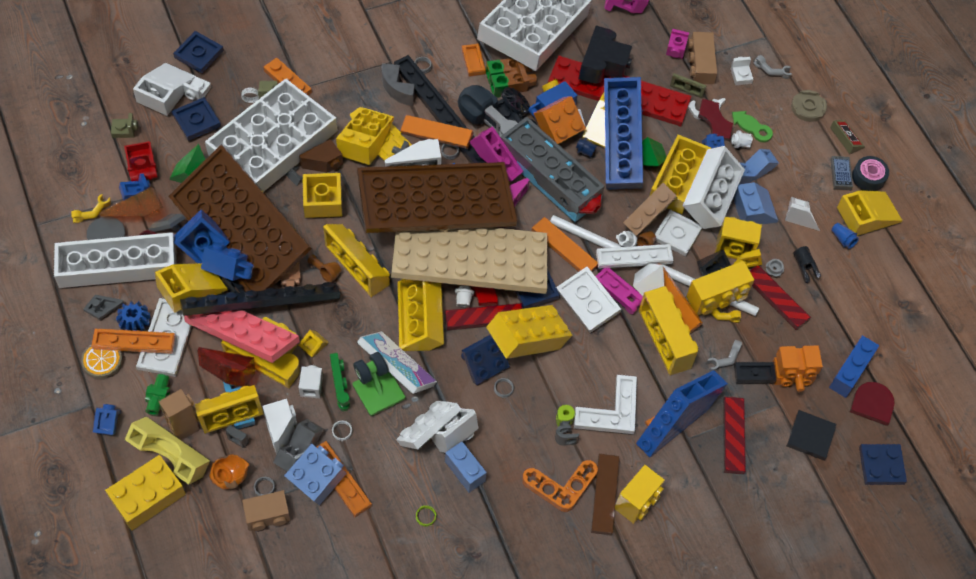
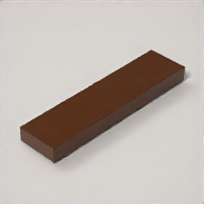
M599 453L591 533L612 536L619 456Z

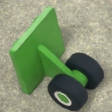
M379 352L371 354L369 357L370 362L368 363L361 359L353 364L359 380L353 382L352 385L370 416L405 400L404 393L393 375L388 371L387 364Z

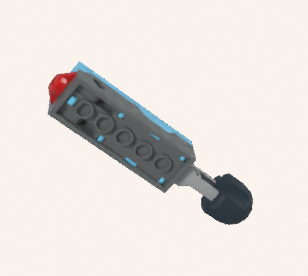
M471 85L463 89L457 101L462 115L472 124L482 125L486 123L489 127L493 126L522 168L523 172L521 174L528 178L534 186L567 216L576 222L585 214H595L600 209L605 186L528 117L519 123L507 120L497 111V97L480 85Z

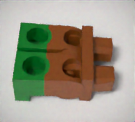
M513 58L486 62V76L491 92L497 98L501 97L502 91L506 87L514 88L520 92H527L528 87L534 86L537 83L536 74L527 75L528 72H532V69Z

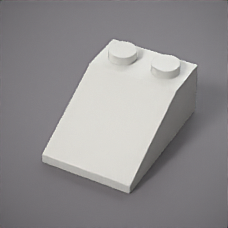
M438 139L419 141L386 159L385 167L440 165Z

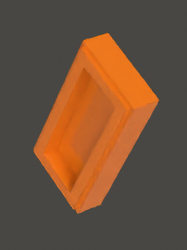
M479 43L463 45L462 53L468 76L485 75L486 69Z

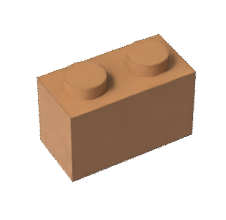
M284 490L242 500L249 530L260 531L265 529L266 526H281L290 521Z

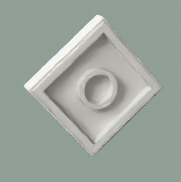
M669 210L655 233L656 242L662 245L670 244L672 250L686 256L701 232L702 227L700 224Z

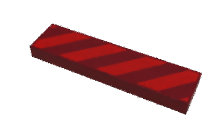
M759 265L750 270L754 278L752 287L795 330L810 320L811 316Z
M522 304L445 310L447 330L487 327L498 312L522 309Z
M724 397V473L745 474L744 398Z

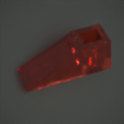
M202 347L197 349L199 366L227 384L243 387L255 375L254 357Z

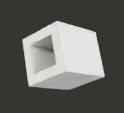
M313 365L302 367L299 382L300 397L320 398L323 379L322 368Z

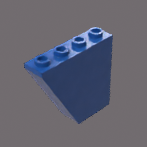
M713 370L675 389L636 444L649 458L652 457L707 412L728 383Z

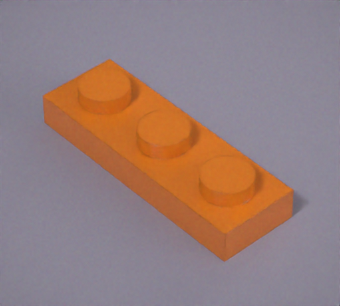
M277 57L263 67L264 72L274 81H277L278 84L287 79L306 95L312 93V88Z

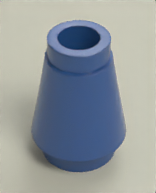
M836 223L831 229L843 247L851 249L859 241L857 233L840 223Z

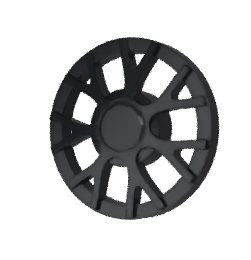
M506 87L502 91V98L510 109L521 115H526L529 112L530 105L520 91L510 87Z

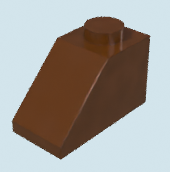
M331 139L299 155L300 166L304 169L328 173L343 165L342 153Z

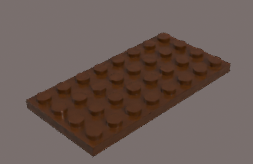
M222 144L168 196L188 221L202 209L217 223L229 239L230 243L225 247L238 249L240 253L248 255L247 262L254 265L251 279H237L245 287V291H262L272 288L312 249Z
M505 162L357 168L366 233L508 227L517 225Z

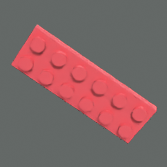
M243 310L184 316L186 323L271 363L300 342L299 335Z

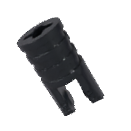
M804 246L796 249L793 255L805 282L810 281L806 270L813 268L817 278L821 277L809 247Z

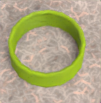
M421 506L416 512V520L422 526H431L436 520V512L431 506ZM426 508L434 512L435 518L431 523L424 524L418 520L417 514L421 509Z

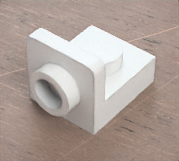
M750 57L733 59L730 70L735 85L752 84L754 79L749 67Z
M195 76L190 84L184 83V94L190 100L201 99L211 89V83Z

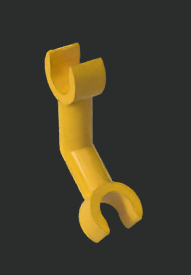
M103 194L99 195L98 203L92 211H71L73 223H80L85 219L98 217L103 208L111 205L110 197L107 201L102 202L104 199Z
M716 308L711 312L717 320H730L733 323L740 322L741 311L734 310L730 313H720Z

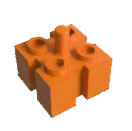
M795 346L779 347L776 353L777 357H774L772 361L774 362L776 373L774 385L787 387L795 382L797 391L802 392L805 390L804 386L813 384L816 375L819 374L823 367L819 346H803L802 348H796Z

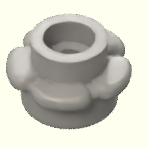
M772 259L767 262L766 272L769 275L778 277L784 272V265L779 259Z

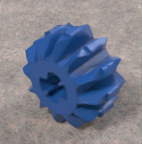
M130 301L128 306L123 304V309H118V316H116L119 328L121 330L144 331V326H149V319H151L147 306H142L139 301L136 304Z

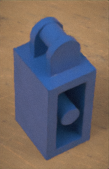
M564 81L538 95L536 103L528 111L535 118L534 112L568 96H572L576 105L578 95Z
M213 243V245L204 247L201 269L232 281L240 278L251 279L254 265L247 262L248 255L240 253L238 249L226 248L222 243Z

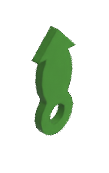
M747 111L732 112L734 126L737 123L742 130L753 134L754 138L759 142L771 140L773 131L769 126L761 125L754 117L747 115ZM764 131L767 135L762 136L759 134V132Z

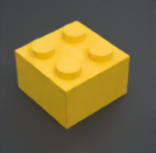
M340 173L303 174V208L305 218L342 216Z
M724 217L717 236L715 253L724 250L728 258L738 259L741 254L756 250L760 241L762 224H757L753 221H743L734 217Z
M644 465L619 494L615 510L633 524L638 519L642 520L648 513L649 507L651 505L654 506L660 499V494L664 490L662 485L665 480L648 466Z

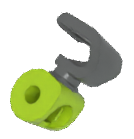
M570 405L560 406L556 416L558 428L555 434V441L562 446L575 445L579 438V433L563 434L571 432V425L574 420L575 411Z

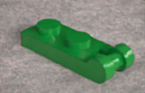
M338 353L330 354L338 408L340 411H347L350 408L349 395L344 392V389H347L346 377L341 375V372L344 371L343 359L339 360Z

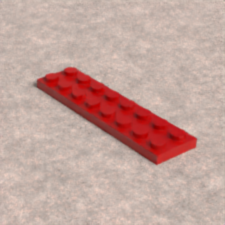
M558 55L548 83L555 79L558 80L559 84L566 81L577 95L599 101L604 93V78L614 77L604 75L603 81L597 84L579 80L582 62ZM641 81L642 115L681 127L691 96Z

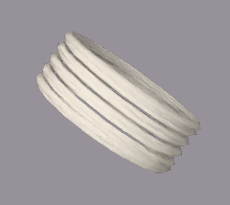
M245 88L242 90L241 97L243 101L254 103L259 100L258 90L255 88ZM254 93L257 96L252 97V101L251 99H249V97L244 96V94Z
M343 420L336 422L332 427L333 436L340 441L350 438L352 435L350 423ZM339 424H346L350 427L351 431L347 437L339 438L335 436L334 428Z

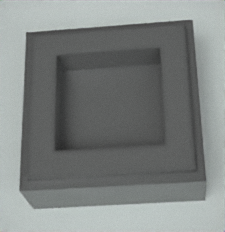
M231 425L228 426L226 429L228 440L245 448L249 443L247 434Z

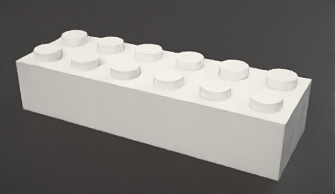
M173 233L55 243L54 277L59 288L156 279L155 271L172 264H177L176 244L174 243Z

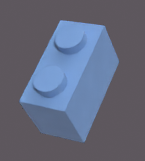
M463 442L445 452V463L469 493L486 481L487 472Z

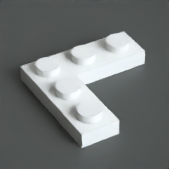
M617 375L615 411L575 407L574 428L634 434L637 377Z

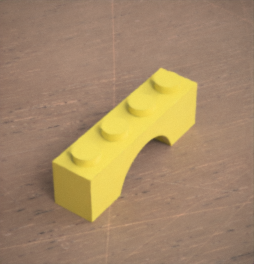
M148 417L131 423L125 438L127 442L140 451H153L168 458L174 466V475L187 484L201 479L210 462L206 457Z

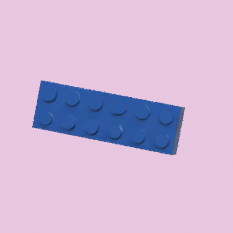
M641 77L604 78L606 189H643Z

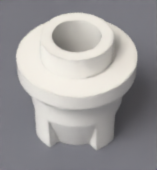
M738 130L736 134L732 135L731 143L734 144V148H750L753 137L751 134L742 133Z
M623 231L616 235L619 245L623 247H633L637 244V236L631 231Z
M459 286V288L455 289L456 306L469 308L474 291L469 286Z

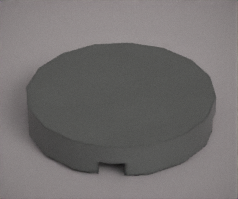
M101 217L93 221L87 229V240L125 237L126 235L122 222L113 217Z

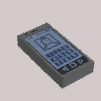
M832 156L830 161L833 189L852 190L853 181L850 157Z

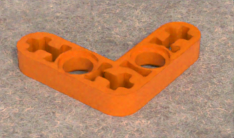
M591 460L583 461L564 487L535 468H529L524 471L522 482L526 488L558 510L568 512L573 509L596 477L598 467ZM592 468L591 472L584 479L582 476L585 469ZM532 475H534L535 481L532 480L531 482H529L528 476L531 477ZM542 480L543 482L541 483L540 487L537 488L538 483L540 484V481ZM578 481L582 484L583 488L577 491L571 487V484ZM546 485L552 486L554 493L550 495L545 494L543 487ZM557 492H560L559 497L557 496V499L555 500L554 498L556 497ZM566 498H568L569 504L566 503L565 505H563L562 499L565 500Z

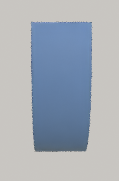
M759 149L746 163H740L745 171L739 184L750 183L764 176L779 164L770 150Z

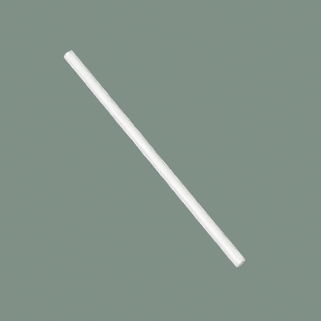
M555 215L550 220L555 226L603 248L623 247ZM663 265L670 277L690 287L691 281L695 280L686 274ZM736 300L730 303L731 306L753 316H756L759 307L745 301L737 302Z

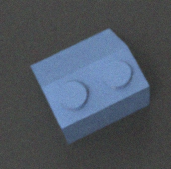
M755 182L738 185L733 200L740 220L753 221L757 224L778 222L767 189Z

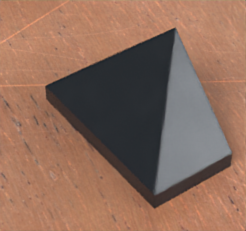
M720 250L697 261L703 276L731 266L724 250Z

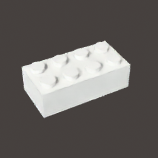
M725 146L707 150L683 204V207L703 229L722 225L745 171Z

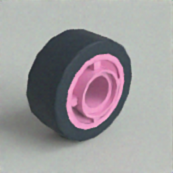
M866 156L859 159L852 172L854 183L865 191L881 189L889 177L887 164L875 156Z

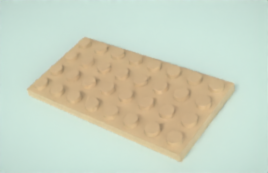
M495 227L396 232L391 278L546 294L547 233Z

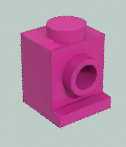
M672 29L666 55L683 59L689 32Z

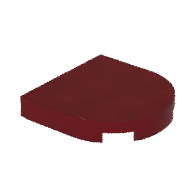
M877 382L864 383L855 392L849 412L888 426L895 404L893 394L883 384Z

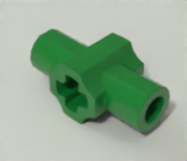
M158 374L154 385L150 384L147 386L145 401L148 404L145 412L149 415L157 416L161 408L159 401L170 395V387H168L170 378L167 375Z

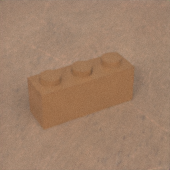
M693 32L691 39H688V49L691 50L689 53V63H692L690 76L693 77V81L701 84H714L717 76L713 32Z
M662 183L623 223L638 236L677 196Z
M180 389L159 401L168 428L175 437L183 440L199 431L197 424L199 419L194 402L189 394L185 395Z

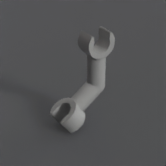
M759 55L756 58L757 61L754 62L757 68H762L768 75L782 76L784 79H789L792 73H786L790 71V66H784L783 69H772L762 55Z
M734 341L728 358L719 360L709 358L706 364H715V367H711L709 372L716 371L719 367L734 364L742 342Z

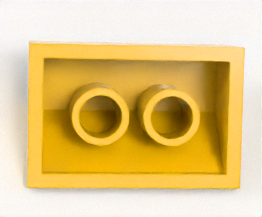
M255 385L243 386L237 391L225 392L218 397L204 399L200 403L195 404L196 414L205 434L264 414Z

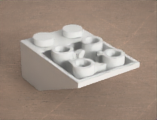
M164 63L144 75L133 88L136 102L168 116L184 95V83L190 84L195 76Z

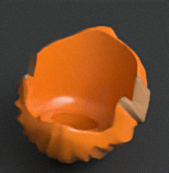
M228 454L225 457H219L212 464L209 475L210 480L221 489H234L245 480L249 463L238 455Z

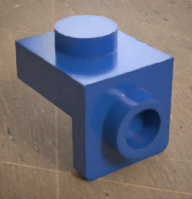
M144 173L139 174L138 181L120 182L119 189L123 201L146 199L147 191H150V183L146 180Z

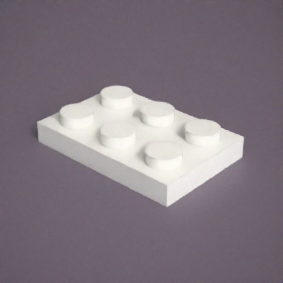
M585 267L556 287L558 293L589 333L621 312V308L588 267Z
M436 401L430 405V409L425 414H421L415 419V423L411 427L402 430L401 436L396 440L400 446L419 449L462 409L457 403Z

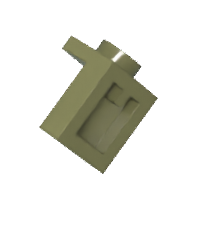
M259 81V99L277 86L278 82Z
M129 113L128 119H112V138H134L135 130H138V121L134 119L133 113Z

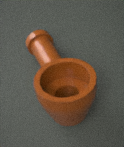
M652 231L641 233L637 236L636 245H654L656 235Z
M311 255L307 260L308 263L319 269L321 276L327 282H333L341 272V267L337 262L323 264L315 255Z

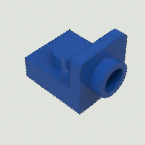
M717 134L706 135L707 138L701 140L702 144L711 147V149L725 146L724 137L717 136Z
M103 404V407L96 408L93 426L94 433L115 435L118 414H121L120 409H115L116 405Z

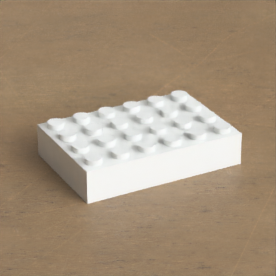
M503 0L479 24L477 39L536 71L588 16L592 0Z
M284 79L207 139L205 145L209 156L221 144L225 146L264 192L300 162V154L324 143L338 131L337 119L294 84Z

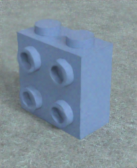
M311 444L284 476L320 506L347 473L342 469L344 465L336 458L331 460L327 457L329 452L319 445L316 448Z

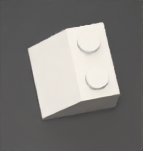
M287 399L263 406L266 424L276 455L280 448L289 444L295 431L294 426L297 425L293 405L289 406Z
M462 409L431 437L440 452L445 453L460 442L467 441L474 436V432L479 429L476 412L472 409Z

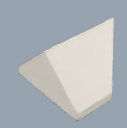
M791 197L785 221L820 231L810 211L809 202Z
M649 263L635 273L633 286L642 296L644 292L664 286L663 265Z

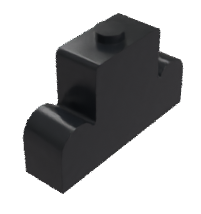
M596 25L584 56L578 79L597 84L603 81L604 75L623 78L626 68L630 69L632 58H629L632 46L616 42L617 34L615 31Z

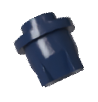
M587 137L584 140L580 138L576 145L577 153L592 157L597 146L587 140Z

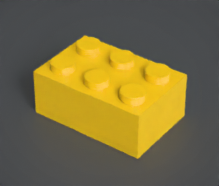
M741 261L692 280L686 297L697 315H707L713 309L718 307L722 309L730 305L731 302L736 300L740 302L746 299L753 285L754 278L745 262Z
M160 454L105 490L110 501L131 531L186 495L183 486Z

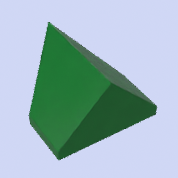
M647 137L642 140L643 165L660 166L667 158L663 145Z
M199 144L176 164L170 180L182 183L206 160Z

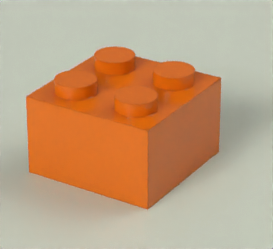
M572 96L563 97L533 113L540 129L557 144L586 129Z

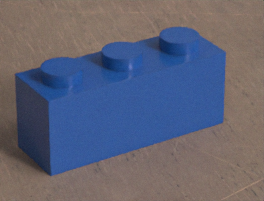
M862 335L829 388L846 398L880 345Z

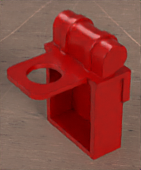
M150 141L124 146L128 164L127 170L131 181H138L139 174L143 173L146 180L158 178L157 166L154 161Z

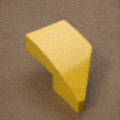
M760 249L741 254L734 264L744 261L747 267L762 265Z

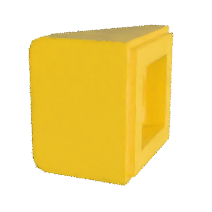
M309 330L298 346L308 355L314 357L329 342L318 332Z

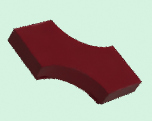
M702 99L698 118L708 123L711 134L723 136L725 141H729L733 123L722 116L719 109L720 103Z

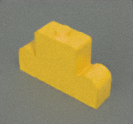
M268 317L263 318L267 322L296 334L283 323H277ZM224 340L221 342L223 352L287 388L291 387L300 373L299 360L294 354H291L297 345L271 363Z

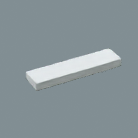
M670 244L601 248L596 250L599 269L646 266L649 263H673Z

